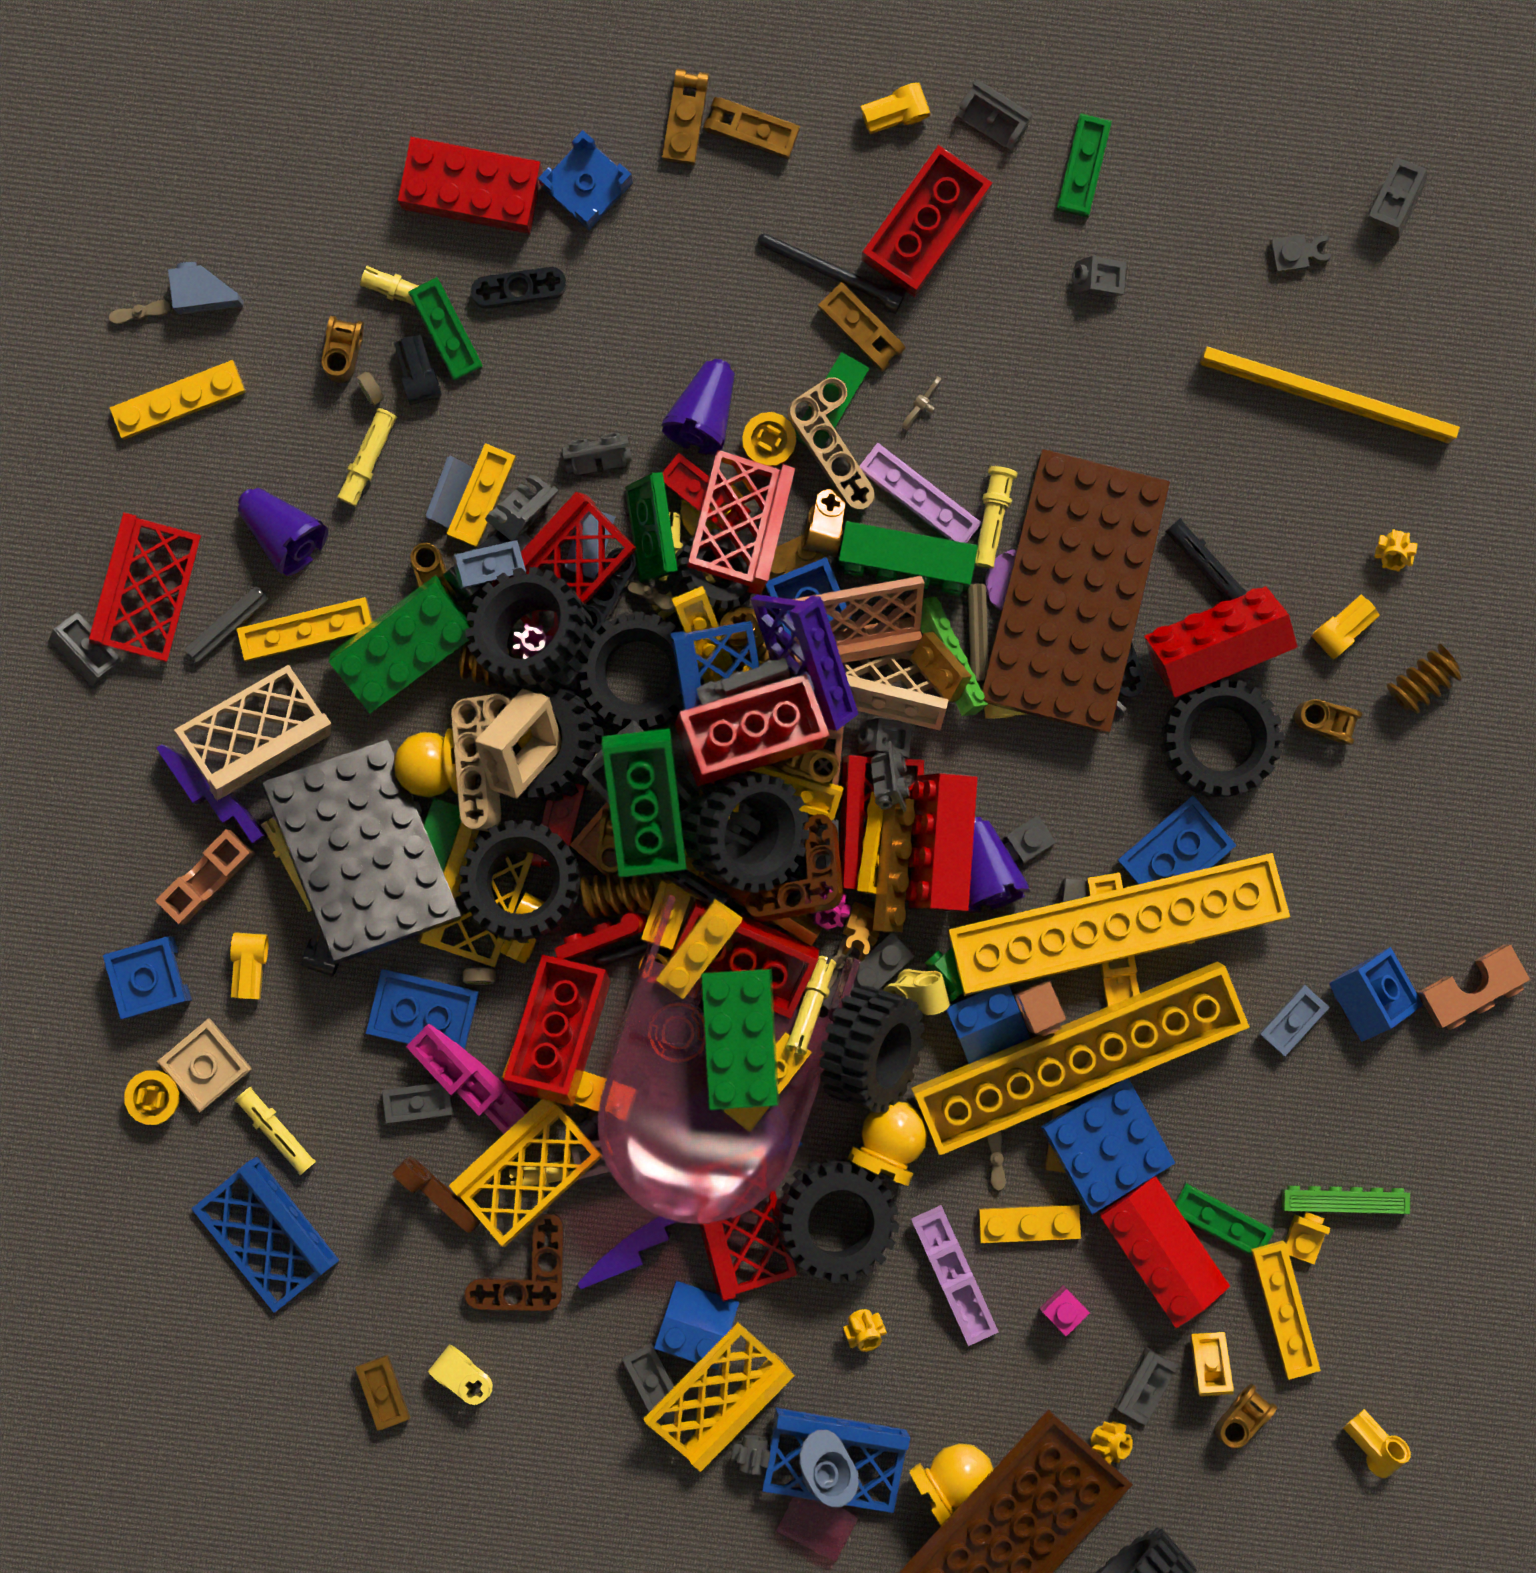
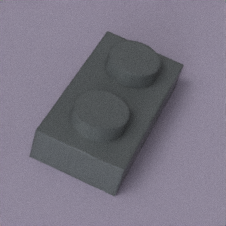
M440 1083L382 1090L386 1123L453 1115L451 1095Z

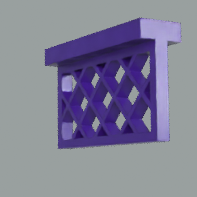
M758 594L750 600L770 660L777 661L785 658L789 669L795 677L807 674L815 698L818 699V706L827 729L837 731L856 717L859 713L822 598L811 595L805 601ZM766 607L776 616L775 620L767 613ZM781 623L793 633L792 637L780 626ZM776 637L786 646L785 650L777 643ZM791 652L802 662L801 666L790 656Z

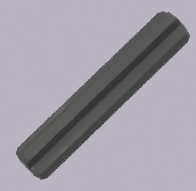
M253 587L186 647L185 651L189 657L196 663L205 658L268 601L266 594L259 587Z

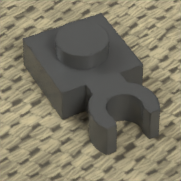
M1304 234L1272 239L1270 245L1275 274L1308 269L1310 267L1308 259H1312L1317 263L1327 262L1331 258V253L1320 254L1317 251V245L1326 244L1329 241L1328 236H1318L1311 243H1306Z

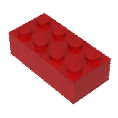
M411 136L398 202L403 210L530 234L540 188L538 178L543 173L540 161Z
M938 145L862 251L861 260L900 288L907 290L906 292L915 298L985 200L993 182Z
M1267 586L1252 589L1245 595L1231 601H1222L1204 612L1190 614L1184 620L1172 625L1158 627L1154 632L1144 636L1153 667L1174 698L1298 648L1289 614Z
M807 674L681 711L675 723L697 786L821 749L830 736Z
M942 773L918 775V781L913 786V799L916 801L915 818L912 823V834H914L913 847L909 857L911 881H909L906 890L909 908L969 911L978 777Z
M695 899L676 940L674 949L670 953V958L708 909V906L698 899ZM738 914L742 917V922L703 973L772 969L774 1012L791 1019L818 962L819 949Z
M542 954L503 1078L509 1091L569 1106L574 1105L611 983L606 969Z

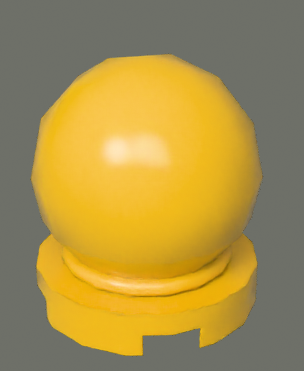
M452 728L447 729L445 738L438 733L421 732L407 737L397 749L394 757L395 777L405 790L417 796L433 797L445 793L451 787L458 794ZM473 745L471 747L472 756L475 755Z
M900 1101L894 1106L889 1105V1110L886 1112L880 1111V1113L870 1111L864 1120L861 1131L864 1146H861L860 1149L852 1147L847 1159L876 1174L881 1172L894 1178L893 1181L909 1186L913 1173L907 1170V1164L918 1159L926 1146L928 1131L924 1118L909 1103Z
M958 1443L943 1448L933 1458L930 1469H924L919 1463L909 1470V1473L922 1495L927 1492L933 1499L930 1503L933 1508L931 1511L942 1526L954 1513V1510H957L993 1470L990 1458L974 1445Z

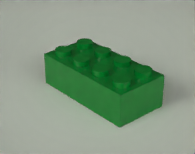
M846 521L838 568L844 569L843 574L851 577L863 578L864 573L876 575V581L884 583L896 581V579L902 580L922 576L924 590H928V586L932 585L941 587V593L960 596L961 592H967L971 585L978 545Z
M435 575L330 653L328 662L366 710L371 713L466 643L468 639L466 638L465 629L473 627L466 621L467 614Z
M670 729L602 736V751L619 877L685 870L686 855Z
M772 969L702 973L710 1110L778 1106L780 1101Z

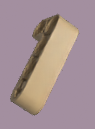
M827 378L794 399L788 407V417L835 490L843 496L845 504L851 509H864L873 502L874 489L826 416V414L845 401L847 388L842 380ZM833 384L838 388L839 398L836 402H828L824 399L823 388L825 385ZM800 402H805L811 406L812 415L807 421H802L796 417L795 408ZM817 430H824L830 436V444L825 449L818 448L814 444L813 436ZM836 458H843L848 463V471L844 476H837L832 471V462ZM856 474L858 479L853 480L852 483L857 489H865L866 493L862 496L864 502L861 503L859 500L852 501L853 489L849 484L843 488L840 483L849 480Z
M501 694L459 700L454 705L451 714L460 817L465 826L481 831H489L488 829L492 826L499 825L501 821L499 792L490 789L479 752L472 756L471 747L475 740L499 715L500 707L504 703L507 706L513 698ZM475 708L476 717L469 723L468 714ZM480 774L482 783L478 789H475L474 780Z

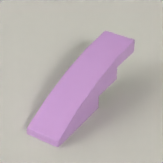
M940 1205L911 1218L968 1346L998 1333L997 1327L942 1206Z

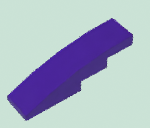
M161 744L156 747L193 803L200 804L207 799L222 823L229 824L236 819L254 844H258L268 837L250 812L232 793L218 801L215 799L210 791L209 784L193 761L166 745Z
M689 1200L656 1216L628 1234L606 1252L579 1280V1288H585L643 1265L644 1261L640 1253L641 1250L669 1240L670 1236L666 1226L696 1214L692 1201Z

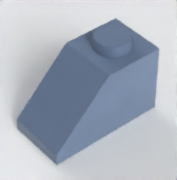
M183 262L177 264L175 269H168L172 306L178 315L244 306L243 299L237 292L203 266H197L196 262Z

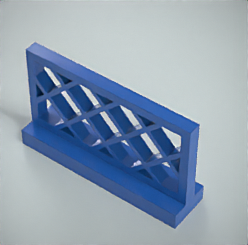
M751 621L684 633V631L670 633L683 711L701 706L696 688L702 686L700 678L708 667L721 675V680L732 675L741 661L752 669L759 667ZM746 631L747 644L740 653L725 645L732 633ZM724 635L721 640L715 638V636ZM708 638L717 644L707 660L695 652L694 640ZM722 648L736 657L726 673L711 664ZM748 651L750 655V661L744 658ZM697 660L703 663L702 667L699 670Z
M258 1157L245 1163L237 1172L191 1208L274 1313L339 1261ZM239 1178L249 1188L248 1200L231 1198L232 1184ZM226 1190L225 1197H218L222 1192ZM211 1201L224 1203L223 1220L212 1219L204 1207ZM231 1204L247 1206L246 1223L229 1221ZM253 1207L266 1209L270 1214L269 1226L252 1224ZM229 1227L245 1229L244 1246L231 1244L228 1240ZM251 1230L268 1232L267 1249L250 1247ZM274 1233L285 1234L289 1238V1252L273 1250ZM249 1253L266 1255L265 1272H256L248 1265ZM272 1256L289 1258L287 1275L271 1273ZM295 1259L306 1260L315 1272L307 1278L293 1276ZM270 1279L287 1281L286 1295L278 1302L269 1291ZM293 1282L300 1283L292 1290Z
M775 1408L774 1427L769 1448L771 1453L768 1468L765 1469L762 1485L763 1492L820 1501L802 1482L803 1473L797 1475L788 1461L800 1454L803 1445L801 1437L807 1438L817 1430H828L837 1435L845 1449L852 1445L861 1447L866 1457L854 1464L857 1470L870 1461L879 1473L878 1477L865 1486L859 1481L858 1486L860 1489L852 1500L845 1505L894 1513L906 1450L908 1451L910 1436L906 1429ZM780 1433L795 1436L800 1446L784 1456L778 1447ZM866 1448L876 1449V1450H874L873 1452L869 1453ZM884 1451L897 1453L895 1465L885 1472H882L874 1461V1458ZM778 1453L781 1459L775 1463L776 1454ZM785 1464L794 1476V1479L784 1486L771 1484L773 1472ZM891 1474H893V1476H892V1481H891V1484H890V1482L888 1481L887 1477H889ZM881 1481H884L890 1489L888 1502L873 1501L867 1491ZM798 1483L802 1489L794 1488L793 1486ZM864 1494L867 1499H861L859 1497Z

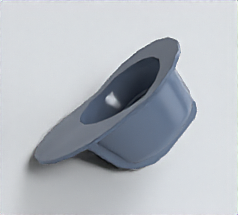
M817 1430L811 1433L803 1442L800 1451V1467L803 1473L804 1484L823 1504L830 1507L844 1506L852 1500L857 1492L859 1484L857 1469L835 1433L828 1430Z

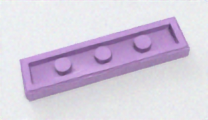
M879 443L874 446L859 466L869 480L948 540L967 543L982 524L977 518Z

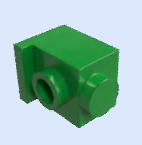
M952 947L944 954L938 950L925 962L928 967L926 971L942 973L949 1002L951 1003L963 993V988Z

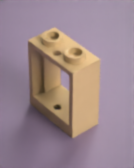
M522 689L475 740L491 790L517 799L561 750L562 740L549 697ZM530 728L533 737L514 756L512 747Z

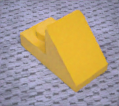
M1225 1332L1191 1334L1195 1368L1193 1383L1199 1396L1233 1394L1234 1390Z

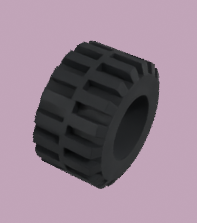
M712 529L710 531L712 536L720 533V529ZM693 536L675 554L678 571L671 573L667 577L668 584H673L674 586L670 592L672 597L680 596L702 586L707 594L716 620H720L730 610L744 604L753 593L747 592V585L725 578V588L716 587L706 580L702 571L686 567ZM729 536L716 542L724 555L737 550ZM738 537L743 544L745 541ZM709 545L698 550L697 559L707 562L717 560ZM741 555L728 561L735 571L747 573L748 566Z

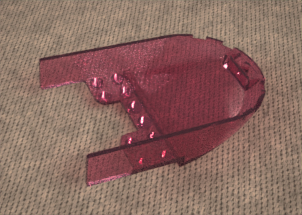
M665 894L613 1046L599 1101L598 1135L601 1150L609 1170L622 1189L634 1201L652 1213L666 1219L691 1224H707L734 1218L756 1207L760 1201L778 1187L787 1174L796 1155L821 1081L820 1074L824 1071V1068L819 1067V1059L824 1057L825 1051L821 1050L822 1041H827L829 1033L825 1032L828 1023L833 1024L835 1020L832 1015L836 1007L842 1008L841 1000L845 995H850L861 960L847 957L829 1013L826 1017H818L807 1047L812 1054L780 1093V1104L778 1106H770L752 1131L749 1132L724 1112L725 1109L710 1110L704 1013L697 1011L703 990L700 980H697L684 999L656 981L658 974L665 965L654 960L676 898ZM795 1009L791 1019L774 1012L776 1043L785 1032L791 1035L799 1010Z

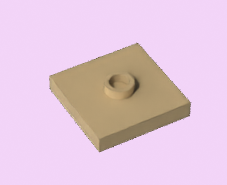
M210 1018L157 1061L199 1113L252 1070Z

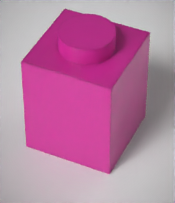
M1064 1285L1040 1307V1310L1065 1336L1090 1314Z

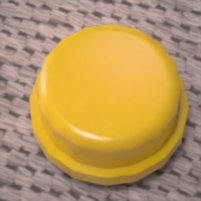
M774 412L760 413L753 417L745 426L742 435L743 448L751 460L767 466H778L787 461L793 454L796 446V432L791 422L783 415Z
M146 1070L135 1075L128 1082L124 1092V1103L128 1113L136 1121L145 1125H157L167 1121L176 1112L179 1104V1090L175 1081L168 1074L159 1070Z

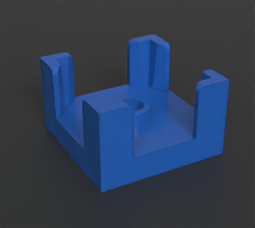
M582 130L572 141L573 149L553 171L548 167L538 180L540 187L586 229L590 230L633 184L632 174L620 163L618 166L615 165L596 147L595 141Z
M163 937L103 955L120 1019L133 1018L146 1012L192 1000L188 985H183L174 955V953H178L174 937Z

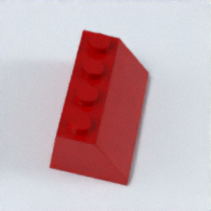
M1156 1176L1100 1211V1217L1175 1328H1178L1204 1311L1230 1287Z

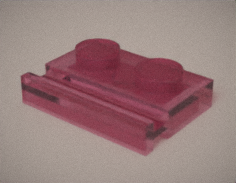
M793 1497L776 1531L836 1562L858 1520V1516L840 1507L825 1505L821 1501Z

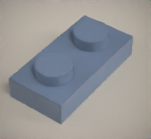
M518 540L452 556L460 589L497 581V576L505 573L509 578L514 577L513 569L522 568L526 572Z
M1302 985L1261 1030L1259 1035L1285 1057L1330 1007L1306 985Z

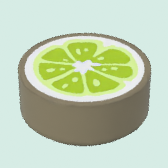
M366 371L356 377L361 390L373 406L383 400V393L369 372Z
M491 968L464 969L463 983L471 985L495 984L496 971Z

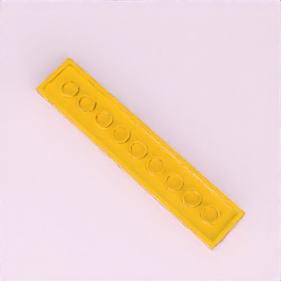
M1273 853L956 927L949 929L948 933L964 996L1287 920L1290 918L1274 856Z

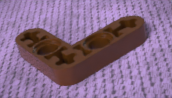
M824 814L811 816L809 822H806L804 826L805 830H809V839H805L808 879L773 885L774 888L764 891L759 889V892H751L748 895L745 906L750 915L756 920L768 922L831 910L840 904L843 889L838 830L828 816ZM820 825H824L827 829L822 831V841L826 845H821L820 838L814 833L819 831ZM823 854L831 855V863L827 868L823 870L816 869L815 864L818 857ZM825 887H829L833 892H829L827 899L824 900L819 894H823ZM808 890H810L814 895L810 896ZM794 891L801 892L802 899L800 903L794 907L787 906L786 899L788 895ZM761 899H765L770 904L764 905L763 911L760 912L756 906L761 905ZM778 902L780 908H778L774 903Z
M410 1156L404 1159L392 1172L393 1176L412 1193L421 1190L467 1233L471 1234L481 1223L463 1201L414 1157Z
M548 1212L540 1215L534 1222L532 1279L477 1278L466 1287L465 1300L468 1305L479 1310L549 1311L556 1308L562 1299L564 1225L561 1218L555 1213ZM546 1219H551L552 1225L558 1226V1231H553L551 1234V1243L558 1242V1248L552 1246L538 1248V1241L545 1243L546 1234L545 1231L539 1230V1225L545 1224ZM544 1252L553 1253L557 1258L555 1269L545 1271L540 1268L538 1263L539 1256ZM479 1284L483 1285L484 1291H495L494 1284H500L498 1292L500 1304L493 1303L495 1296H487L483 1299V1303L477 1302V1297L471 1295V1291L476 1290ZM509 1285L519 1286L523 1291L522 1300L516 1304L509 1303L504 1297L506 1287ZM527 1285H534L532 1292H542L544 1286H550V1291L556 1293V1298H551L550 1304H544L543 1298L533 1297V1305L527 1304L529 1297Z

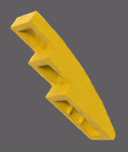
M1120 873L1087 878L1089 896L1123 888ZM1134 956L1100 964L1107 1007L1140 994Z

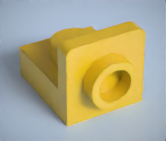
M1305 1212L1304 1217L1294 1215L1285 1240L1290 1256L1315 1265L1325 1234L1329 1235L1331 1229L1323 1225L1325 1218L1309 1212Z

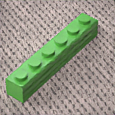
M937 597L923 598L920 629L923 634L934 632L971 674L970 681L959 700L955 702L962 717L975 715L988 705L987 701L983 700L985 695L977 683L976 676L967 662V657L959 645V640L950 626V621L947 619L940 601Z
M1288 1185L1287 1189H1282V1210L1410 1214V1193L1404 1192V1188H1391V1192H1383V1188L1371 1187V1191H1362L1363 1187H1350V1191H1342V1187L1329 1186V1190H1321V1186H1308V1190H1300V1186Z

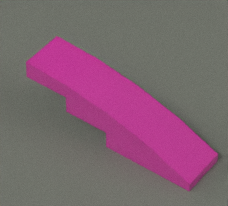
M431 1024L426 1025L406 1046L450 1095L457 1092L478 1116L485 1113L503 1134L530 1111L489 1069Z

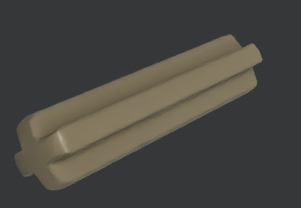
M971 584L968 589L970 668L975 674L977 682H983L988 668L986 586L984 584Z

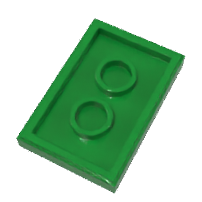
M663 472L651 473L625 487L633 544L637 548L635 550V557L641 583L652 582L678 571Z

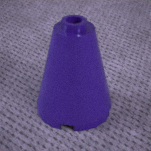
M713 359L712 361H706L664 417L661 426H663L662 432L666 437L686 449L689 448L690 444L700 447L698 453L715 455L717 450H722L725 444L735 377L734 372L730 369V364L721 359Z
M261 488L248 489L238 500V513L275 569L281 574L283 572L286 576H291L298 573L313 561V558L310 556L313 550L317 547L321 551L328 538V528L321 521Z
M975 817L969 913L982 912L980 906L984 905L990 906L991 910L1007 906L1024 898V892H1030L1027 881L990 821H982L981 817Z

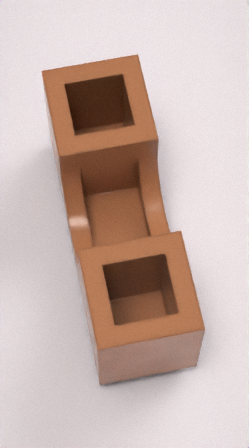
M226 829L203 852L204 856L184 876L178 877L155 900L178 924L186 925L255 855L232 830Z
M1502 945L1475 960L1481 971L1482 979L1479 987L1474 992H1463L1451 976H1446L1417 992L1436 1027L1444 1028L1446 1026L1448 1030L1454 1029L1466 1022L1465 1015L1476 1011L1477 1014L1483 1013L1495 1006L1493 1000L1502 995L1509 998L1524 990L1522 984L1529 981L1530 978L1511 945Z
M1041 981L1013 994L1027 1031L1037 1033L1040 1036H1046L1061 1029L1059 1023L1065 1021L1066 1018L1050 982L1045 983Z

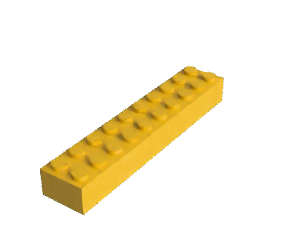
M1217 961L1062 1025L1060 1030L1046 1036L1038 1035L914 1086L911 1089L938 1154L942 1155L1250 1027L1225 965Z

